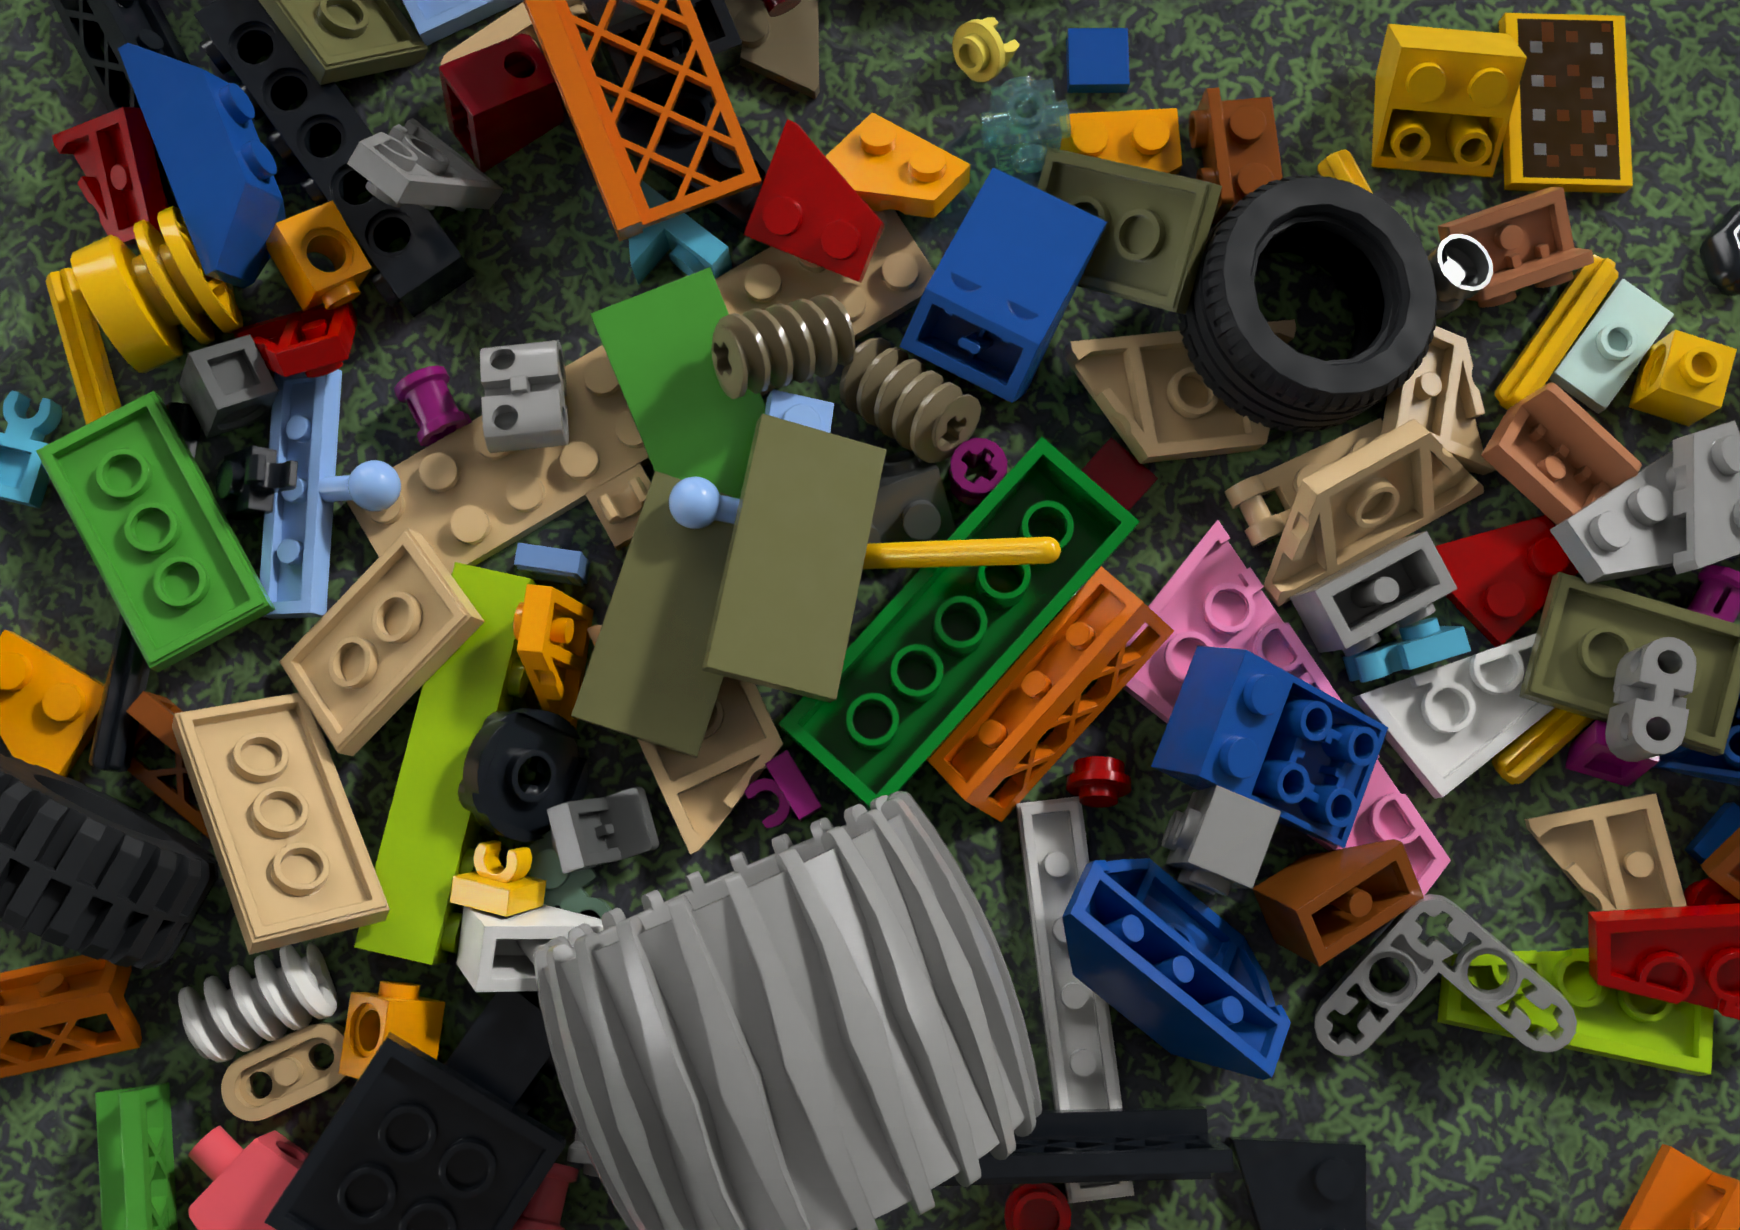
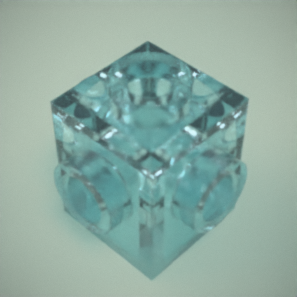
M1016 77L1004 82L1001 86L991 87L990 111L980 113L984 150H995L997 168L1003 172L1033 173L1042 170L1048 147L1060 149L1062 139L1070 138L1071 136L1068 104L1066 100L1056 101L1052 78L1036 81L1032 77Z

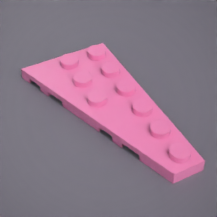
M1217 520L1149 604L1148 607L1168 624L1174 632L1123 689L1160 719L1168 723L1197 646L1248 650L1342 702L1291 625L1284 623L1261 590L1264 586L1251 567L1246 568L1229 543L1230 536L1219 520ZM1146 623L1126 643V647L1130 646L1148 626ZM1377 758L1345 848L1391 839L1401 841L1424 896L1451 860L1407 795L1400 793ZM1308 835L1327 851L1343 849Z

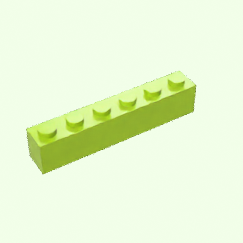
M458 562L454 564L452 577L485 622L422 686L374 868L390 910L385 921L359 927L354 948L430 965L446 963L449 952H458L463 914L459 913L461 905L450 903L452 880L455 875L476 871L474 852L481 827L474 814L461 805L458 788L463 779V767L468 749L477 733L481 730L485 719L493 712L510 711L513 697L522 698L527 690L529 678L517 652L518 641L515 639L513 632V620L519 603L524 602L527 584L537 585L531 578Z

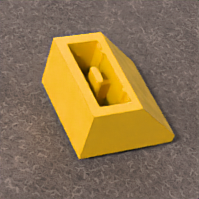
M1388 24L1375 79L1371 166L1376 168L1493 178L1527 60L1526 55L1510 34Z

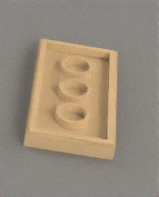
M299 693L174 713L172 729L249 955L386 920L390 908L319 723Z

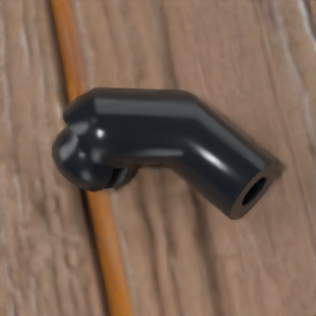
M1740 204L1734 205L1704 239L1700 247V257L1710 282L1717 286L1721 294L1726 296L1740 295Z

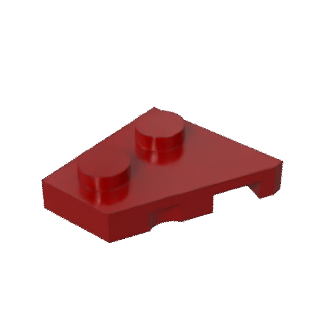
M122 107L52 135L54 146L59 154H73L86 175L82 176L77 184L88 203L96 208L100 223L108 236L118 237L125 245L137 244L133 231L134 223L143 219L150 222L162 235L157 216L158 212L169 208V204L162 187L155 156V144L141 108Z
M787 119L743 235L862 283L885 224L852 188L838 169L826 158L808 137L807 133L796 122Z
M350 301L333 310H327L324 304L304 312L302 310L241 327L233 331L235 338L251 335L268 369L284 377L305 372L306 377L315 378L338 370L343 365L342 361L348 360L358 321Z
M1546 515L1435 546L1458 588L1445 596L1495 647L1503 645L1545 605L1551 580L1555 574L1562 572L1575 576L1578 573L1574 564L1551 533L1550 529L1556 525Z

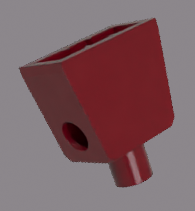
M521 33L438 67L449 128L475 166L483 173L563 122L562 97L546 57L529 35Z

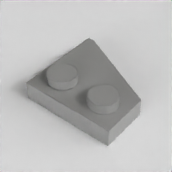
M1735 420L1672 440L1673 470L1676 475V487L1673 491V517L1686 518L1687 550L1673 554V566L1676 574L1696 570L1740 554V433Z

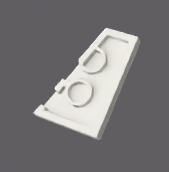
M1537 633L1353 697L1354 701L1367 716L1388 727L1385 739L1434 799L1447 795L1554 709V707L1519 697Z

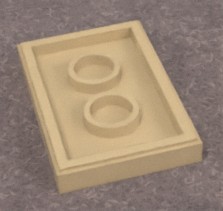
M407 528L279 663L336 751L340 754L354 756L485 621L422 534Z

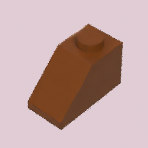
M1396 839L1305 855L1252 888L1275 943L1319 967L1412 907L1419 900L1424 899L1404 845Z

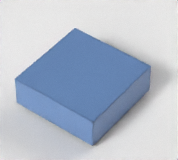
M525 543L517 544L514 565L526 578L582 587L583 584H587L590 562L582 552Z

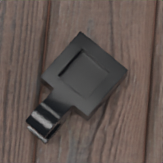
M250 446L224 456V462L221 464L216 476V493L221 498V509L225 517L234 520H249L272 513L274 493L296 489L298 462L290 460L284 463H276L277 450L258 446Z

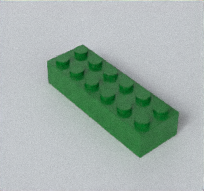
M1041 437L947 540L1048 536L1056 539L1060 544L1061 553L1059 558L1050 564L921 568L846 649L837 699L829 703L803 696L780 721L779 726L781 730L868 810H871L870 803L873 799L884 795L889 796L903 789L1096 571L1127 540L1140 521L1046 439Z

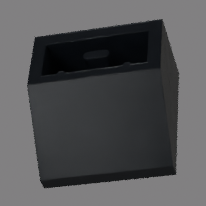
M580 0L589 22L598 26L609 0ZM619 0L607 31L640 46L653 15ZM650 0L656 4L659 3V0ZM670 0L667 9L680 14L675 0ZM691 0L718 71L721 72L739 65L742 41L725 1ZM661 19L649 50L683 65L691 46V41L687 31ZM602 41L600 45L616 85L622 88L635 56ZM696 56L690 69L704 75ZM643 61L631 92L645 99L652 100L671 92L677 76ZM685 80L683 87L692 83ZM625 103L627 109L634 107L630 103Z

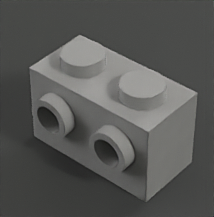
M1425 531L1398 539L1296 593L1290 599L1319 653L1342 650L1345 656L1349 657L1380 642L1381 638L1378 632L1395 622H1398L1400 627H1405L1431 615L1436 611L1432 602L1458 588L1428 532Z
M1218 785L1193 792L1184 813L1176 810L1166 827L1162 846L1170 849V853L1165 864L1181 870L1177 879L1179 883L1208 895L1214 896L1215 893L1228 896L1230 889H1252L1281 811Z

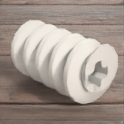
M309 942L306 948L307 956L303 958L300 957L292 945L281 947L279 950L280 968H276L267 955L257 956L254 961L256 974L254 979L250 977L243 966L236 965L231 967L229 971L231 988L228 990L217 976H210L204 981L205 1000H202L193 987L187 986L182 988L178 994V1002L183 1026L189 1041L200 1056L217 1063L226 1062L233 1059L238 1049L242 1052L257 1049L262 1043L263 1038L267 1041L282 1038L287 1032L288 1027L292 1030L305 1028L312 1021V1016L317 1019L331 1017L337 1010L338 996L324 957L317 945Z

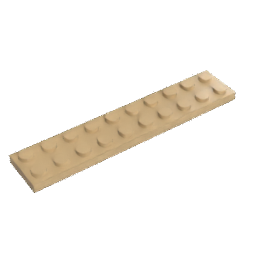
M888 209L874 211L885 225L862 283L772 246L715 280L729 314L743 315V313L752 309L759 308L765 310L775 304L787 305L798 299L809 300L821 294L834 296L844 305L851 319L856 341L919 304L923 292L935 271L896 211ZM603 345L565 366L567 396H564L568 409V445L490 453L486 446L481 415L474 419L472 423L457 429L393 467L401 481V492L397 501L391 507L382 511H368L359 507L353 500L346 501L378 557L409 528L422 534L452 575L455 562L476 566L588 499L586 494L639 463L642 467L650 463L651 461ZM769 384L768 389L762 392L761 396L767 394L776 387Z

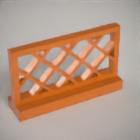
M523 0L619 242L643 233V229L761 184L762 180L691 0H675L680 14L667 9L670 0H659L658 4L650 0H621L653 15L640 46L607 31L619 0L608 1L598 26L572 15L566 0ZM661 19L688 33L691 46L683 65L649 50ZM579 31L593 37L587 51ZM602 41L635 56L622 88L596 76L592 63ZM696 56L704 75L690 69ZM643 61L677 76L664 107L631 92ZM685 80L710 91L716 105L707 126L672 111ZM603 92L617 97L612 112ZM626 102L660 117L647 148H643L620 136L616 124ZM719 116L728 136L714 130ZM668 121L702 136L689 168L654 153ZM709 140L734 151L743 174L718 182L696 172ZM627 152L642 158L636 174ZM650 162L684 177L676 198L653 208H649L640 186ZM692 181L706 187L686 195Z

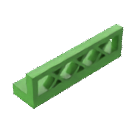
M169 1082L96 1092L102 1230H178Z

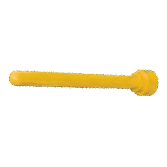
M1048 536L868 543L863 569L1050 564L1059 558L1061 547L1056 539Z

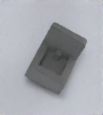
M643 787L629 788L601 798L570 801L546 809L552 829V845L559 856L563 874L610 865L659 847L658 836Z

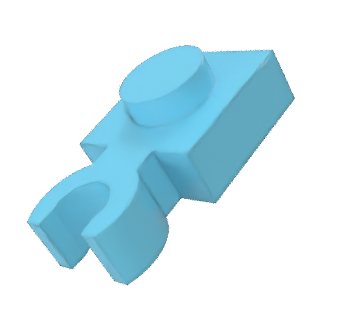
M12 390L3 403V415L8 425L5 433L0 432V499L40 509L50 477L36 450L48 445V443L43 442L44 437L54 431L59 425L62 417V407L51 399L42 398L37 414L27 419L26 412L31 399L20 392Z
M1428 618L1405 627H1399L1401 638L1349 657L1344 656L1343 661L1349 681L1360 679V682L1364 683L1385 677L1403 669L1412 670L1470 652L1471 648L1464 626H1439L1437 618Z

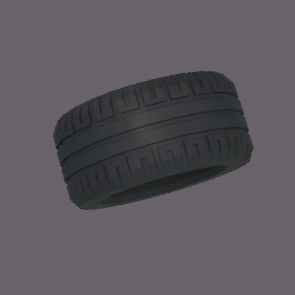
M1296 175L1295 177L1288 176L1281 180L1270 181L1266 185L1263 184L1258 187L1254 192H1250L1210 230L1196 274L1186 315L1178 313V319L1181 322L1179 324L1180 334L1184 337L1182 342L1188 350L1187 354L1190 362L1194 364V369L1198 375H1201L1204 379L1205 385L1213 391L1216 397L1221 398L1225 405L1230 409H1234L1237 414L1243 417L1247 416L1249 420L1256 424L1261 423L1264 427H1276L1278 430L1285 432L1288 430L1292 432H1302L1304 430L1306 432H1316L1317 430L1322 431L1349 421L1387 397L1394 390L1405 384V381L1410 379L1414 374V370L1421 365L1423 358L1426 357L1429 344H1431L1434 337L1433 331L1436 329L1438 299L1433 270L1421 241L1406 220L1388 203L1360 186L1347 181L1321 175H1311L1310 177ZM1284 252L1293 253L1315 261L1335 277L1350 301L1355 323L1352 348L1346 359L1323 361L1298 353L1274 334L1259 310L1254 285L1260 255Z

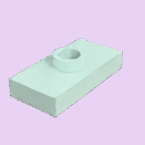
M1621 279L1614 285L1587 322L1549 379L1599 414L1608 407L1674 314L1625 279Z

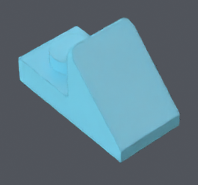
M642 181L640 186L649 208L669 202ZM685 213L643 229V233L628 238L631 267L638 284L644 280L669 249L672 250L669 254L670 259L686 275H691L710 267L716 279L732 268L728 246Z

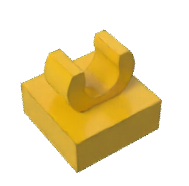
M501 841L482 842L478 844L474 852L476 871L453 876L450 903L507 917L542 907L547 880L526 876L532 864L530 848L520 847L508 850L507 864L504 868L499 859Z

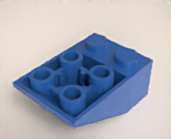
M992 168L927 284L899 347L1013 403L1026 394L1108 222L997 168Z
M1197 646L1151 767L1197 790L1218 785L1279 810L1281 814L1278 823L1337 847L1345 848L1388 727L1248 650Z

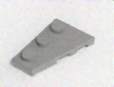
M414 118L407 120L404 127L400 124L393 126L388 135L379 132L359 141L347 163L368 180L365 187L373 196L388 205L398 208L402 204H415L433 210L435 206L451 207L462 212L466 208L490 209L504 191L501 186Z
M1673 450L1640 470L1637 476L1631 477L1550 529L1587 584L1643 575L1655 569L1672 567L1673 554L1687 550L1686 518L1673 517V491L1676 487V475L1673 470ZM1738 554V555H1736V556H1733V557H1730V558H1727V559H1724V560H1728V559L1740 557V554Z

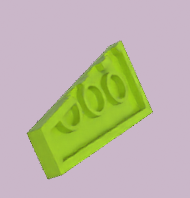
M1589 948L1537 952L1536 950L1512 951L1561 992L1573 1008L1577 1020L1576 1033L1570 1043L1563 1047L1564 1049L1694 1076L1711 1075L1714 1009L1683 1001L1674 1004L1597 985L1589 974ZM1453 954L1444 959V961L1448 965L1453 966L1458 954ZM1483 954L1471 961L1468 966L1467 975L1474 986L1480 989L1491 990L1504 983L1507 978L1508 969L1506 963L1500 957L1492 954ZM1442 975L1437 1022L1515 1038ZM1524 978L1516 994L1498 1007L1502 1011H1507L1510 1002L1513 1000L1525 1010L1531 1020V1025L1527 1030L1533 1033L1537 1028L1544 1027L1552 1032L1559 1025L1553 1016L1557 1006L1551 1004L1548 1008L1542 1010L1524 996L1522 989L1532 983Z

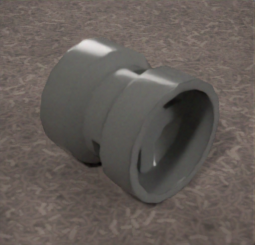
M1448 235L1427 256L1433 270L1438 299L1436 319L1447 317L1461 306L1465 299L1473 297L1488 285L1492 278L1493 264L1488 251L1480 242L1468 235Z

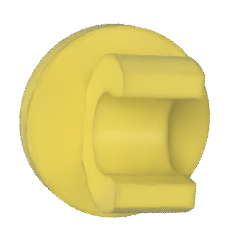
M987 17L983 20H970L959 26L953 37L952 48L955 61L960 69L975 82H987L998 76L1002 69L1008 65L1020 45L1015 39L1003 44L999 33L995 29L999 22L994 17Z

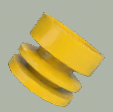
M175 206L158 212L157 220L162 235L150 222L144 219L134 223L133 231L140 255L136 256L118 237L109 235L72 252L70 259L76 281L97 322L117 351L139 373H147L183 356V343L177 327L179 324H182L200 344H208L215 340V332L209 317L224 333H231L243 327V318L235 301L233 285L205 275L181 211Z

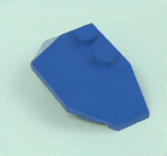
M131 43L124 44L118 48V51L206 276L244 289L255 282L271 258L267 250L266 241L275 223L286 219L283 197L274 177L277 173V166L273 156L266 146L260 142L252 121V118L255 117L254 107L247 94L235 83H228L197 66Z
M1150 858L1121 859L1107 862L1106 860H1094L1086 864L1062 916L1073 976L1170 1054L1261 1080L1272 1078L1291 1021L1282 1005H1275L1268 979L1245 937Z

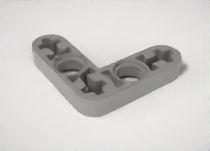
M1434 894L1424 895V899L1419 900L1394 919L1321 999L1316 1008L1314 1020L1317 1038L1325 1049L1340 1056L1358 1055L1374 1043L1439 972L1522 1044L1534 1051L1548 1053L1562 1049L1572 1040L1576 1033L1577 1025L1574 1010L1561 992L1454 902L1444 896ZM1442 911L1449 914L1450 916L1445 922L1450 934L1462 944L1468 932H1472L1478 937V939L1461 949L1453 966L1448 965L1444 961V959L1453 955L1451 947L1434 935L1428 938L1426 942L1419 938L1423 929L1417 918L1423 912L1432 917H1436ZM1492 954L1503 959L1508 971L1507 978L1502 985L1495 989L1485 990L1474 986L1470 982L1467 975L1468 966L1477 956ZM1391 957L1405 964L1409 970V978L1405 987L1392 993L1382 992L1375 988L1370 981L1369 972L1372 965L1379 959ZM1524 978L1532 983L1522 989L1524 996L1542 1010L1548 1008L1551 1004L1557 1006L1553 1016L1559 1025L1552 1032L1544 1027L1537 1028L1533 1033L1527 1030L1531 1025V1020L1525 1010L1513 1000L1510 1002L1507 1011H1502L1498 1007L1516 994ZM1357 983L1370 1001L1384 1009L1380 1014L1376 1015L1368 1004L1358 1014L1356 1019L1360 1033L1354 1037L1351 1033L1345 1031L1337 1038L1330 1033L1333 1028V1020L1329 1013L1336 1010L1340 1014L1345 1015L1359 1002L1358 994L1349 991V989Z

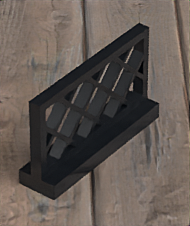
M1203 1106L1042 1110L1041 1114L1036 1117V1127L1031 1134L1020 1137L1014 1133L1016 1150L1006 1159H995L990 1151L978 1159L982 1172L981 1178L971 1185L1211 1179V1173L1234 1172L1233 1151L1208 1134L1207 1109ZM953 1176L945 1182L941 1183L939 1186L962 1185H960L956 1180L955 1176Z

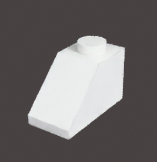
M544 904L542 907L507 917L464 906L456 964L475 992L538 991L533 962L534 951L558 936L565 937L569 942V931L584 923L589 924L593 932L599 933L604 930L602 920Z

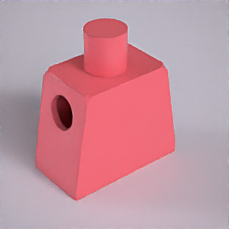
M221 1125L217 1126L205 1135L188 1154L190 1159L213 1181L188 1208L189 1218L197 1230H277L266 1224L265 1220L308 1153L276 1130L257 1137L243 1149Z

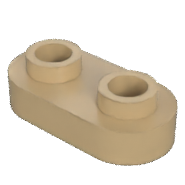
M332 1022L308 1025L237 1058L227 1068L221 1084V1094L227 1109L234 1116L242 1120L260 1121L341 1085L349 1078V1076L338 1074L345 1028ZM321 1043L329 1045L334 1052V1060L329 1068H321L314 1060V1051ZM259 1072L268 1074L272 1080V1090L266 1097L258 1095L253 1088L254 1077Z

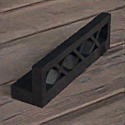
M51 0L108 112L122 107L140 108L118 48L124 44L131 43L190 64L157 0H79V5L76 0ZM100 27L104 33V54L100 48ZM125 76L130 84V104L125 96ZM156 150L155 156L162 181L166 179L167 175Z

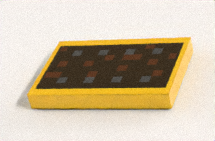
M1505 13L1499 20V33L1510 34L1526 55L1527 60L1503 140L1504 190L1540 191L1549 187H1562L1564 192L1626 193L1633 186L1625 16Z

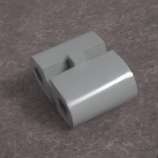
M559 340L481 348L480 375L481 384L485 390V397H481L482 422L488 451L490 453L568 445V409L564 396H567L563 351Z
M1662 637L1626 653L1620 659L1613 686V692H1615L1613 703L1619 705L1609 709L1605 731L1608 748L1617 758L1628 762H1638L1672 752L1682 744L1686 732L1689 709H1686L1687 698L1681 696L1692 693L1696 673L1695 654L1692 648L1684 641L1675 637Z

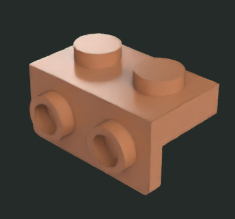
M1549 187L1437 226L1440 241L1444 240L1448 235H1468L1480 242L1488 251L1493 264V275L1490 283L1473 297L1467 298V300L1477 301L1478 306L1482 308L1511 302L1517 298L1515 290L1532 284L1537 288H1544L1568 282L1574 278L1573 270L1594 263L1591 249L1574 247L1564 188Z
M1552 382L1508 408L1481 454L1499 474L1504 476L1556 525L1631 477L1637 476L1642 466L1641 462L1566 392Z

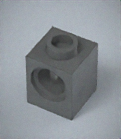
M251 335L189 352L179 382L207 439L267 418L279 391Z

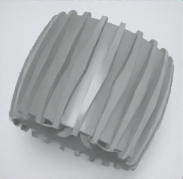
M897 791L889 796L877 797L871 801V810L869 811L861 804L847 808L844 812L846 825L841 827L837 826L834 828L831 821L826 817L816 820L810 826L813 838L793 845L787 834L779 835L772 839L775 853L748 864L744 853L741 851L730 856L734 869L732 872L704 883L700 872L695 871L685 876L689 891L663 901L659 891L653 890L641 897L643 912L626 919L624 912L620 908H614L602 915L603 931L595 933L589 924L584 923L569 931V942L565 937L558 936L534 951L533 962L539 1003L561 1089L589 1158L610 1199L629 1230H852L854 1228H858V1230H879L875 1222L876 1218L910 1202L912 1208L919 1216L934 1208L935 1202L931 1189L953 1176L963 1187L970 1186L981 1178L982 1172L978 1159L989 1151L995 1159H1006L1016 1150L1014 1133L1017 1136L1025 1137L1031 1134L1036 1127V1117L1042 1112V1103L1027 1028L1011 976L993 931L958 863L932 823L908 792Z

